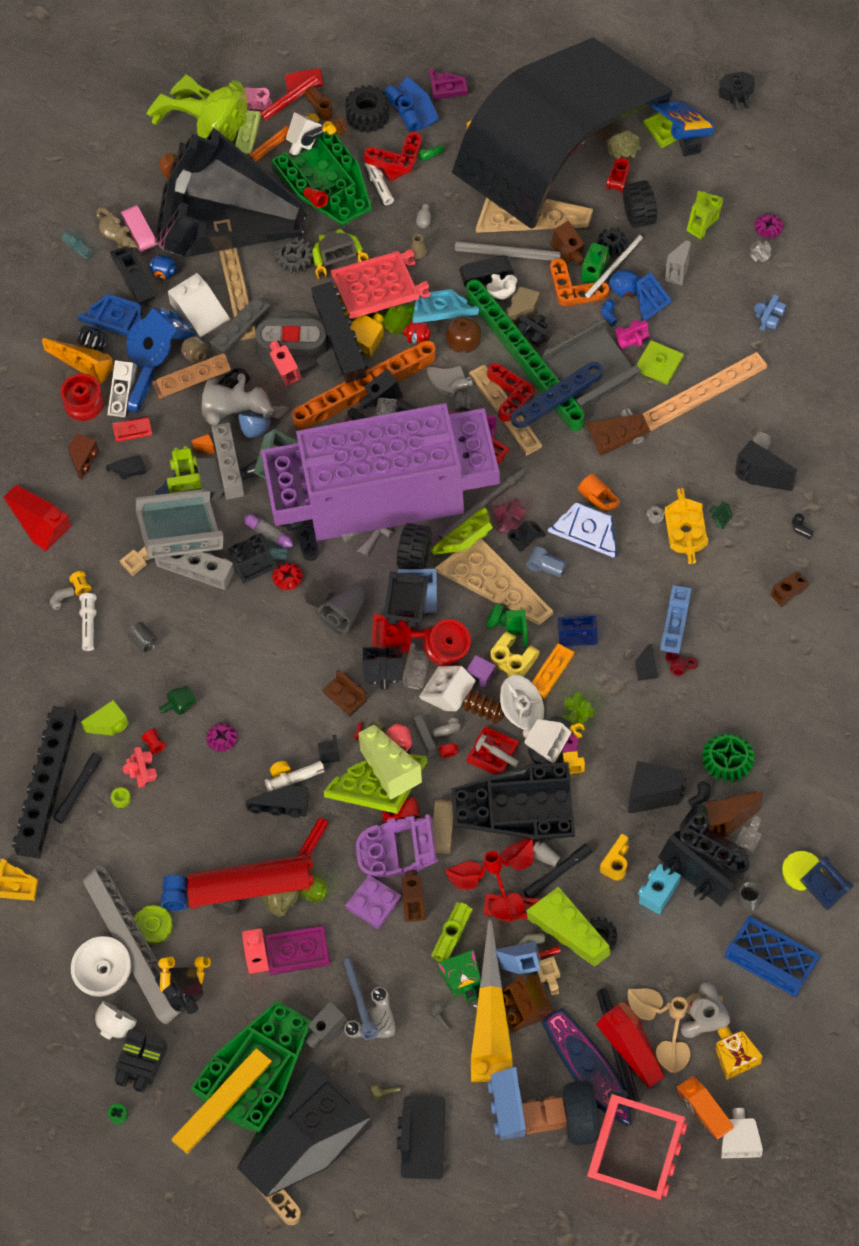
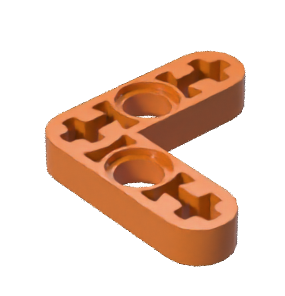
M554 259L551 262L550 273L560 305L572 306L600 301L608 297L609 286L605 282L599 286L594 295H591L589 298L581 297L579 292H588L595 283L572 286L565 261ZM556 266H559V268H561L560 274H558V269ZM565 280L567 283L565 285H559L557 281Z

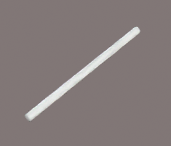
M641 235L629 245L585 294L587 298L599 288L643 239Z

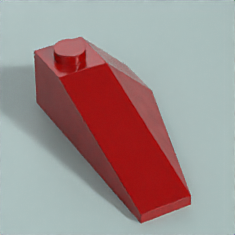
M15 485L4 496V500L27 532L31 541L45 552L71 527L66 513L18 485Z
M626 1002L616 1005L604 1014L596 1026L650 1089L665 1076L639 1017Z

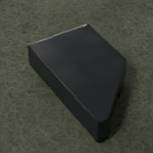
M649 644L635 661L638 681L658 678L652 644Z

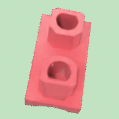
M135 747V753L131 755V758L126 759L127 764L122 767L124 774H130V778L136 777L138 788L145 786L146 782L155 781L157 773L155 768L146 769L145 766L152 763L151 752L141 751V747Z

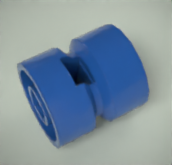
M167 875L163 878L162 908L172 911L186 909L188 897L185 894L188 892V878L180 875Z

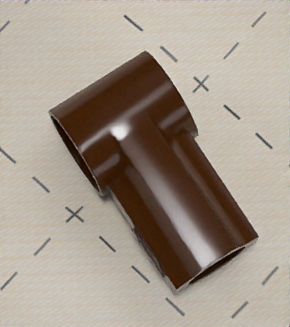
M317 86L308 88L304 96L317 111L318 117L322 120L332 118L333 107L331 99L325 97Z

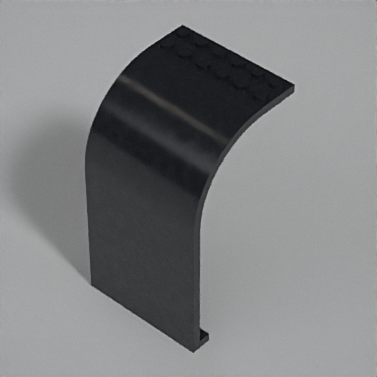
M594 37L525 65L506 77L490 93L473 117L464 135L452 173L530 229L536 227L545 199L557 174L583 141L597 130L655 103L669 102L673 90Z

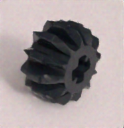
M611 226L609 231L604 228L603 233H599L597 244L608 247L609 255L613 258L615 254L620 256L621 252L626 250L627 238L624 232H620L619 228L613 230Z
M82 326L76 341L86 348L103 351L108 342V335L100 329Z

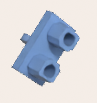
M775 294L769 305L766 301H763V303H757L754 307V311L757 313L756 317L761 318L762 324L760 329L765 331L766 327L776 329L780 318L773 316V314L783 316L786 311V304L779 302V296Z

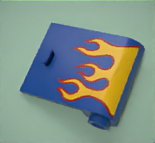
M684 101L655 103L651 106L673 122L671 134L676 140L710 137L714 133L713 122Z

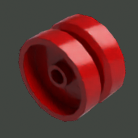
M80 373L67 378L62 384L60 390L65 412L69 417L78 421H87L99 415L103 409L104 401L100 384L96 378L89 374Z
M444 619L435 624L426 633L423 640V648L427 658L440 666H450L459 661L469 651L471 645L468 629L461 622L454 619Z

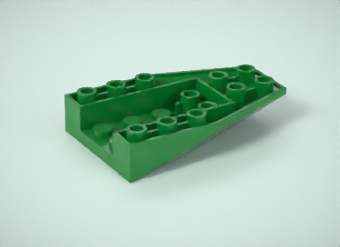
M325 131L323 135L316 138L317 145L293 158L285 152L271 159L273 173L300 199L341 226L372 210L359 163L335 133L329 135ZM311 187L324 191L328 196L327 204L321 208L315 207L304 196L305 188Z

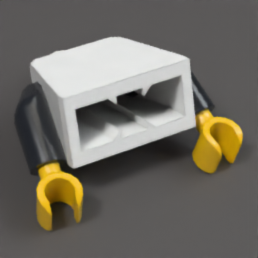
M294 112L286 136V140L293 143L289 153L297 156L302 148L310 150L315 139L323 135L325 131L329 135L335 133V126L330 121H327L322 127L318 123L319 117L315 113H308L306 116Z
M559 716L550 717L545 720L538 719L531 730L523 731V736L526 738L525 744L529 747L528 753L535 764L555 763L572 733L570 730L573 731L577 738H582V734L576 732V730L581 729L585 731L584 726L579 723L573 725L571 721Z

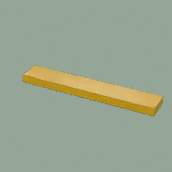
M255 1049L172 1138V1142L188 1154L268 1069L272 1061L258 1049Z

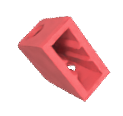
M279 341L272 342L269 345L272 350L270 356L285 386L287 387L301 380L299 368L287 346H281Z
M260 928L243 931L242 937L249 974L269 971L263 930ZM256 958H260V959H261V960L258 961V962H253V961H252L253 959H256Z

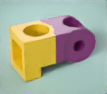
M570 734L561 750L563 763L569 762L570 774L585 772L584 757L578 758L577 753L579 740L573 734Z

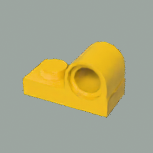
M620 835L600 864V873L613 880H621L626 876L627 861L623 856H625L629 849L627 836ZM618 865L621 866L622 869L615 870L612 867Z

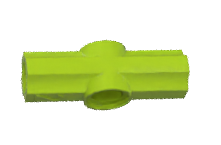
M456 902L448 921L444 924L443 932L431 955L436 961L441 962L449 959L457 943L461 940V934L473 911L467 904ZM450 930H455L457 932L455 935L447 934V932Z

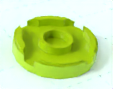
M146 906L134 916V920L148 945L160 944L171 935L173 929L172 918L166 909L161 906Z

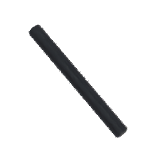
M606 988L599 989L597 997L602 1014L604 1015L613 1007L608 990ZM611 1044L624 1090L628 1093L627 1099L639 1103L630 1066Z

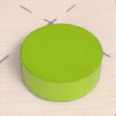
M124 787L114 789L111 793L112 804L117 808L126 807L131 801L130 792Z

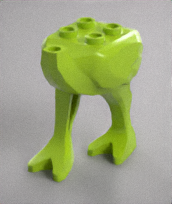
M186 74L170 91V95L176 97V99L160 94L147 111V115L153 117L152 123L154 125H157L171 110L186 112L198 119V136L207 138L212 129L215 128L229 141H233L239 128L245 123L248 102L246 90L238 80H233L229 82L227 87H222L212 93L202 88ZM192 94H197L199 97H201V100H197L189 96Z

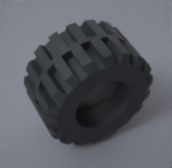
M362 85L361 88H354V91H350L349 96L346 97V118L348 124L353 126V129H359V132L366 131V133H370L372 130L375 132L378 128H383V124H387L389 119V100L387 94L383 90H379V87H372V85L365 87V85ZM366 107L373 108V109H371V110H362L363 108H366Z
M643 180L624 185L623 203L630 225L633 228H639L655 224L657 221V205L649 182Z
M406 523L398 544L396 560L398 569H425L432 540L430 527Z

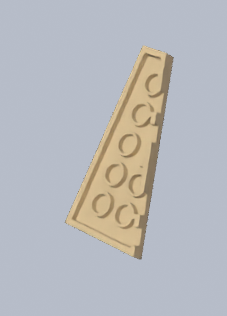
M486 198L476 226V233L555 229L568 220L574 228L588 227L593 209L545 199L536 227L530 229Z
M478 539L467 550L455 552L435 567L437 573L510 611L525 609L526 619L537 625H540L553 615V610L482 539Z

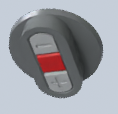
M288 312L279 314L263 321L256 329L257 354L261 362L276 373L278 371L270 356L272 350L269 346L274 341H279L281 346H287L299 368L300 374L317 367L316 359L328 351V337L323 324L304 313Z

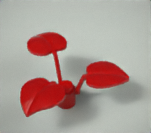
M529 839L515 843L503 850L501 856L497 851L487 852L484 856L485 862H482V869L478 863L472 861L447 868V877L458 889L471 890L478 886L479 879L483 878L487 868L488 872L496 874L503 896L492 902L491 912L493 916L502 921H515L523 914L524 901L518 893H511L506 896L499 872L502 870L503 865L505 867L511 866L514 870H522L529 867L534 860L533 840Z

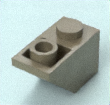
M519 286L517 293H513L512 305L507 308L506 315L514 325L519 323L521 315L528 319L535 315L540 303V292Z

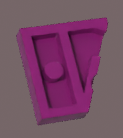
M429 69L433 99L468 95L465 77L452 75L448 72L441 74L435 72V69Z

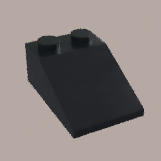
M750 440L737 455L735 475L740 480L752 485L787 491L794 489L797 469L754 441Z

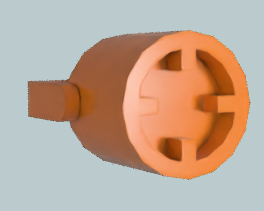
M595 474L588 475L578 487V492L601 511L615 509L620 503V499ZM606 498L611 501L606 504L602 503Z

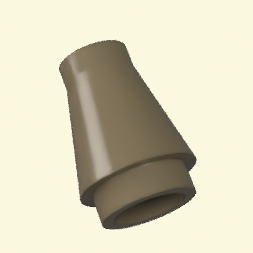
M415 234L412 237L410 246L414 253L413 257L416 259L423 258L427 253V247L421 234Z

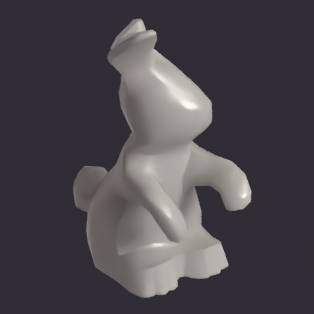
M242 373L238 374L237 380L239 382L232 389L219 385L215 377L208 379L202 395V415L212 426L217 425L220 419L228 415L247 410L263 415L264 419L270 417L280 419L289 410V407L273 406L265 391L260 387H255L253 390L245 392L246 381L245 375Z

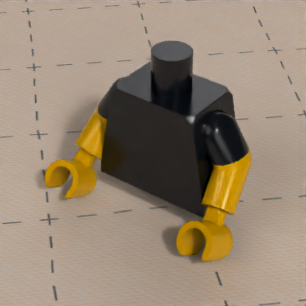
M172 956L161 958L158 964L163 971L155 979L160 987V991L173 1007L184 1006L188 1014L195 1013L199 1009L196 1002L204 993L202 990L205 974L203 969L210 966V958L197 957L194 961L197 971L194 967L173 968L175 959Z

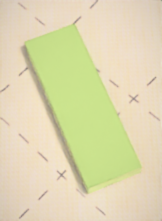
M247 110L245 123L239 128L235 146L248 157L253 152L261 118L259 111Z

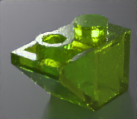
M411 304L391 306L381 325L394 335L404 334L405 325L409 326V323L413 320L415 306Z

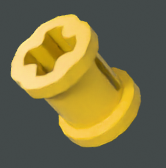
M77 571L69 577L70 582L74 584L77 596L89 593L92 590L90 584L85 579L86 574L84 571Z

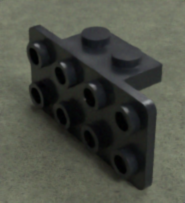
M406 1096L404 1098L402 1116H398V1129H401V1137H397V1150H401V1176L406 1179H441L443 1177L445 1098Z

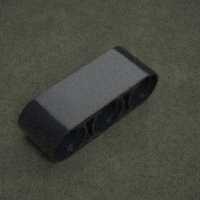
M499 256L468 263L459 269L465 287L470 280H478L483 285L492 283L493 278L491 276L493 274L500 275L501 280L505 279L507 275H514L508 256Z

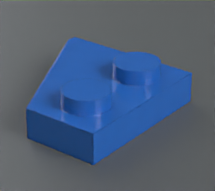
M651 272L636 282L635 286L642 321L648 320L672 302Z

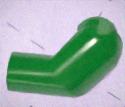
M440 144L428 150L421 149L418 152V157L422 161H427L443 153L444 147Z

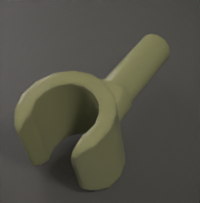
M375 1085L371 1088L370 1094L374 1100H380L385 1095L400 1092L401 1090L400 1086L382 1090L380 1085Z

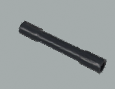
M91 754L74 786L54 814L53 819L58 823L63 824L84 786L103 758L99 754Z
M586 843L583 844L558 866L524 889V895L527 898H534L575 864L580 863L592 854L591 848Z

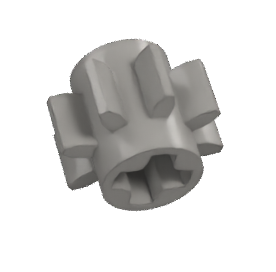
M760 240L754 242L750 247V257L755 262L758 260L765 262L771 256V245L766 240L763 243Z

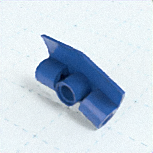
M408 76L397 88L394 85H390L385 89L384 92L388 96L389 103L398 110L409 132L421 130L439 120L429 95Z

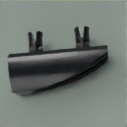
M680 830L669 837L658 857L664 862L663 871L671 868L668 875L677 872L696 887L694 890L695 897L702 894L699 900H704L707 896L722 907L734 887V882L726 870L717 861L684 844L680 839Z

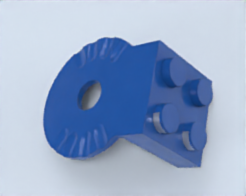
M152 308L146 318L136 322L130 329L126 343L127 352L132 362L138 367L143 368L145 365L158 367L165 361L170 352L172 338L186 340L193 337L196 332L191 329L192 326L188 322L182 321L179 318L180 315L176 311ZM148 337H151L153 340L151 349H146L144 346V341Z

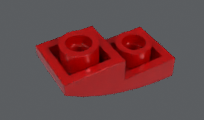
M310 69L285 75L287 91L289 92L313 74L317 75L320 80L314 87L323 86L321 69Z

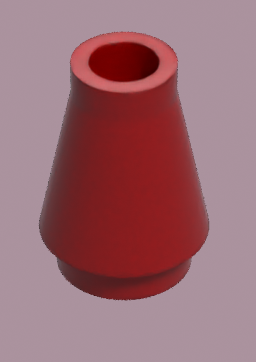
M311 187L305 188L304 196L315 207L321 208L327 204L328 196L324 191Z

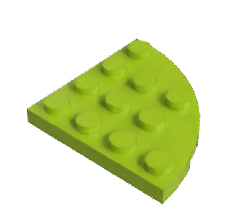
M409 754L420 764L422 772L427 764V756ZM365 760L348 768L347 773L341 777L334 778L324 790V797L398 814L412 788L390 800L386 790L382 788L380 780L373 773L372 767Z

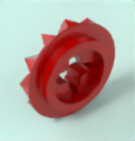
M286 562L282 565L279 564L274 569L272 578L278 588L292 590L300 585L303 574L301 568L296 566L295 563L290 564ZM290 572L291 577H287L284 580V574Z

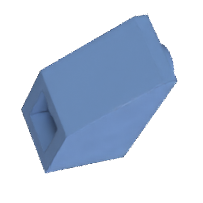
M536 941L496 949L499 964L503 970L518 974L541 970V958Z

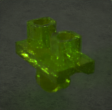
M581 691L575 692L574 696L565 698L566 709L572 711L571 714H563L562 718L571 721L573 725L583 724V721H588V717L595 715V710L590 707L591 703L581 696Z

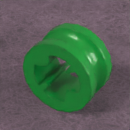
M120 1103L113 1104L108 1110L110 1121L114 1124H122L128 1117L126 1108ZM115 1110H118L119 1112L123 1111V1113H121L122 1116L120 1118H118L117 1116H112L115 1115Z

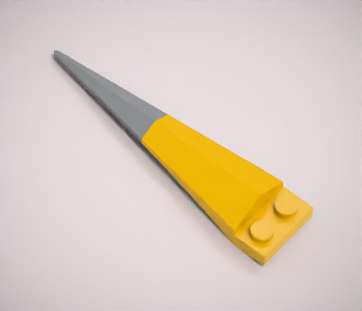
M491 920L488 921L471 1053V1082L491 1081V1074L512 1068V1052Z

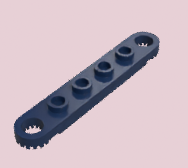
M590 362L515 410L511 415V423L514 427L521 429L537 421L591 386L598 379L600 380L603 376V366L598 362ZM596 368L599 372L591 374L589 370ZM519 415H522V417L524 416L525 420L522 422H518L516 418L517 416L519 417Z

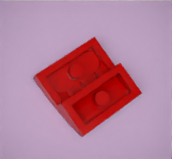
M484 726L476 738L475 745L468 754L466 762L495 775L504 773L509 763L492 754L483 745L477 751L476 744L483 734L486 736L485 743L490 746H496L513 757L520 741Z

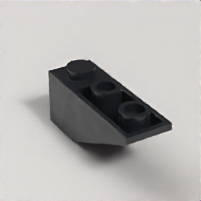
M287 785L247 799V811L255 814H260L261 812L270 813L274 816L283 814L293 818L306 817L309 800L308 787Z

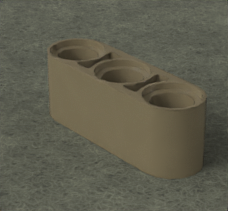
M435 799L432 825L436 853L450 854L454 826L452 800Z

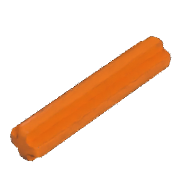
M285 126L249 154L250 158L257 162L286 139L289 127Z

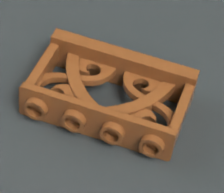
M223 353L158 378L152 384L158 399L207 381L212 377L225 374L231 368Z

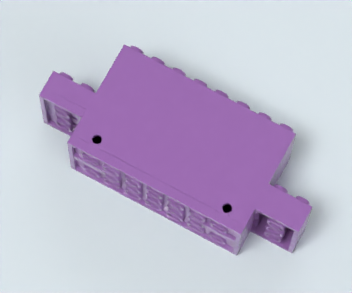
M444 403L296 431L298 443L261 450L275 526L312 519L316 541L341 537L343 534L347 535L348 533H362L405 525L406 523L463 514L464 490L500 484L498 464L484 408L449 415L447 404Z

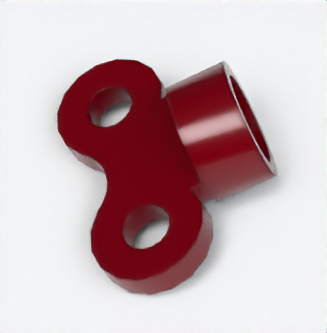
M666 653L665 659L667 662L672 663L670 671L675 676H682L686 668L696 669L698 667V660L693 657L685 658L681 657L678 653Z

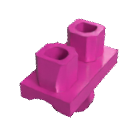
M635 320L626 329L624 327L615 329L618 347L622 350L633 344L637 347L642 346V340L650 337L647 328L648 323L645 320L642 322Z

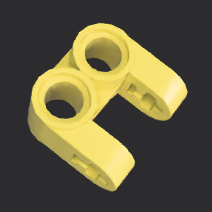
M506 631L491 650V663L496 665V670L505 671L508 677L512 675L524 677L538 658L540 650L531 645L522 656L510 653L509 649L512 647L516 636ZM498 656H503L504 658H503V659H497L496 657H498ZM513 666H520V668H518V669H514V668H512V667H513Z

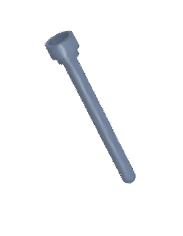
M347 957L344 959V965L363 1023L360 1031L363 1039L371 1040L377 1037L378 1029L376 1024L370 1021L352 960Z

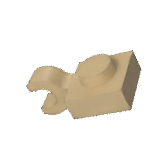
M145 546L138 553L132 550L120 560V564L131 576H134L147 565L145 560L149 559Z
M553 956L541 960V970L537 971L540 982L548 983L551 996L559 994L556 979L560 978V972Z

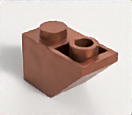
M76 433L68 449L77 475L80 479H83L85 473L87 474L90 471L93 459L97 458L99 448L96 440Z

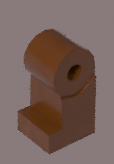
M795 572L775 584L770 596L783 607L794 596L802 593L808 587L809 582L800 572Z

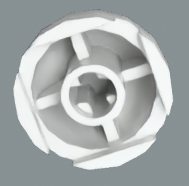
M102 1001L95 1014L96 1025L102 1030L100 1034L109 1040L112 1037H125L128 1030H133L137 1023V1020L127 1012L116 1009V1006Z

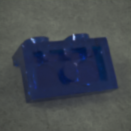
M596 616L557 617L559 644L563 646L598 644Z

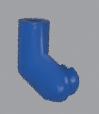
M607 299L602 305L601 315L611 326H614L618 322V319L613 315L615 302L612 299Z

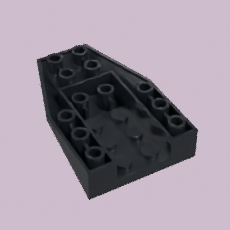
M312 1061L286 1090L282 1101L260 1133L256 1132L237 1169L267 1198L327 1169L371 1127V1116Z

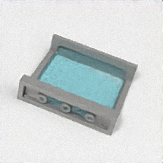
M201 489L136 498L135 511L148 559L223 549V533L218 531L210 504V492L202 491Z

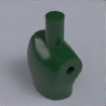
M188 686L176 688L167 693L168 703L160 706L159 710L163 714L173 709L178 715H182L196 703V700Z

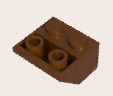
M521 975L502 990L507 1024L511 1032H516L540 1022L554 1011L538 975Z

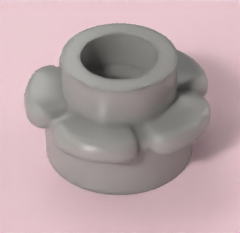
M652 506L651 509L647 510L646 515L651 523L658 524L664 519L665 511L658 506Z

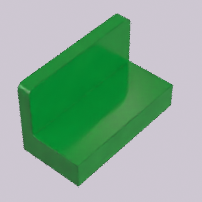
M525 609L506 611V631L513 635L522 634L523 647H527Z

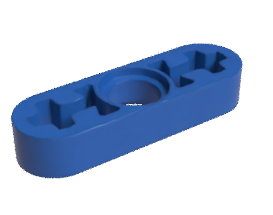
M148 365L143 367L129 399L128 411L136 413L140 411L154 379L155 367Z

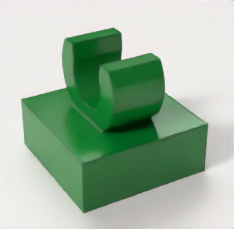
M496 604L490 610L484 626L492 629L495 624L500 627L506 624V614L501 613L503 606Z

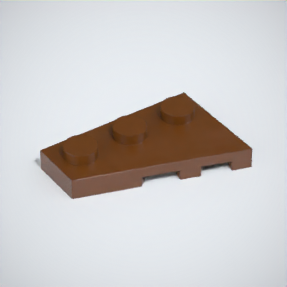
M643 413L586 423L601 456L651 431Z

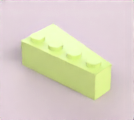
M375 724L358 733L360 751L369 766L372 767L375 776L380 780L381 786L386 790L390 800L422 783L420 764Z

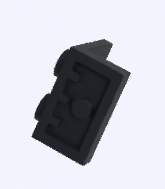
M262 533L252 535L249 539L241 543H235L228 549L243 584L277 568Z

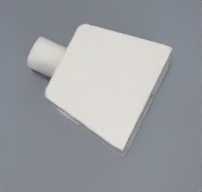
M744 1108L732 1109L733 1119L729 1120L734 1125V1129L723 1136L721 1159L761 1157L763 1148L755 1119H745Z

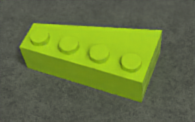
M559 887L526 911L529 921L537 924L547 934L554 936L560 943L568 946L574 953L594 967L610 955L609 945Z

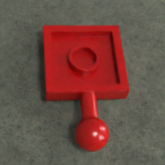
M373 614L372 647L386 648V646L401 645L402 653H410L411 638L424 639L426 633L432 627H428L424 631H413L411 627L406 626V622L399 621V625L389 624L387 619L383 618V615ZM396 615L411 618V615Z

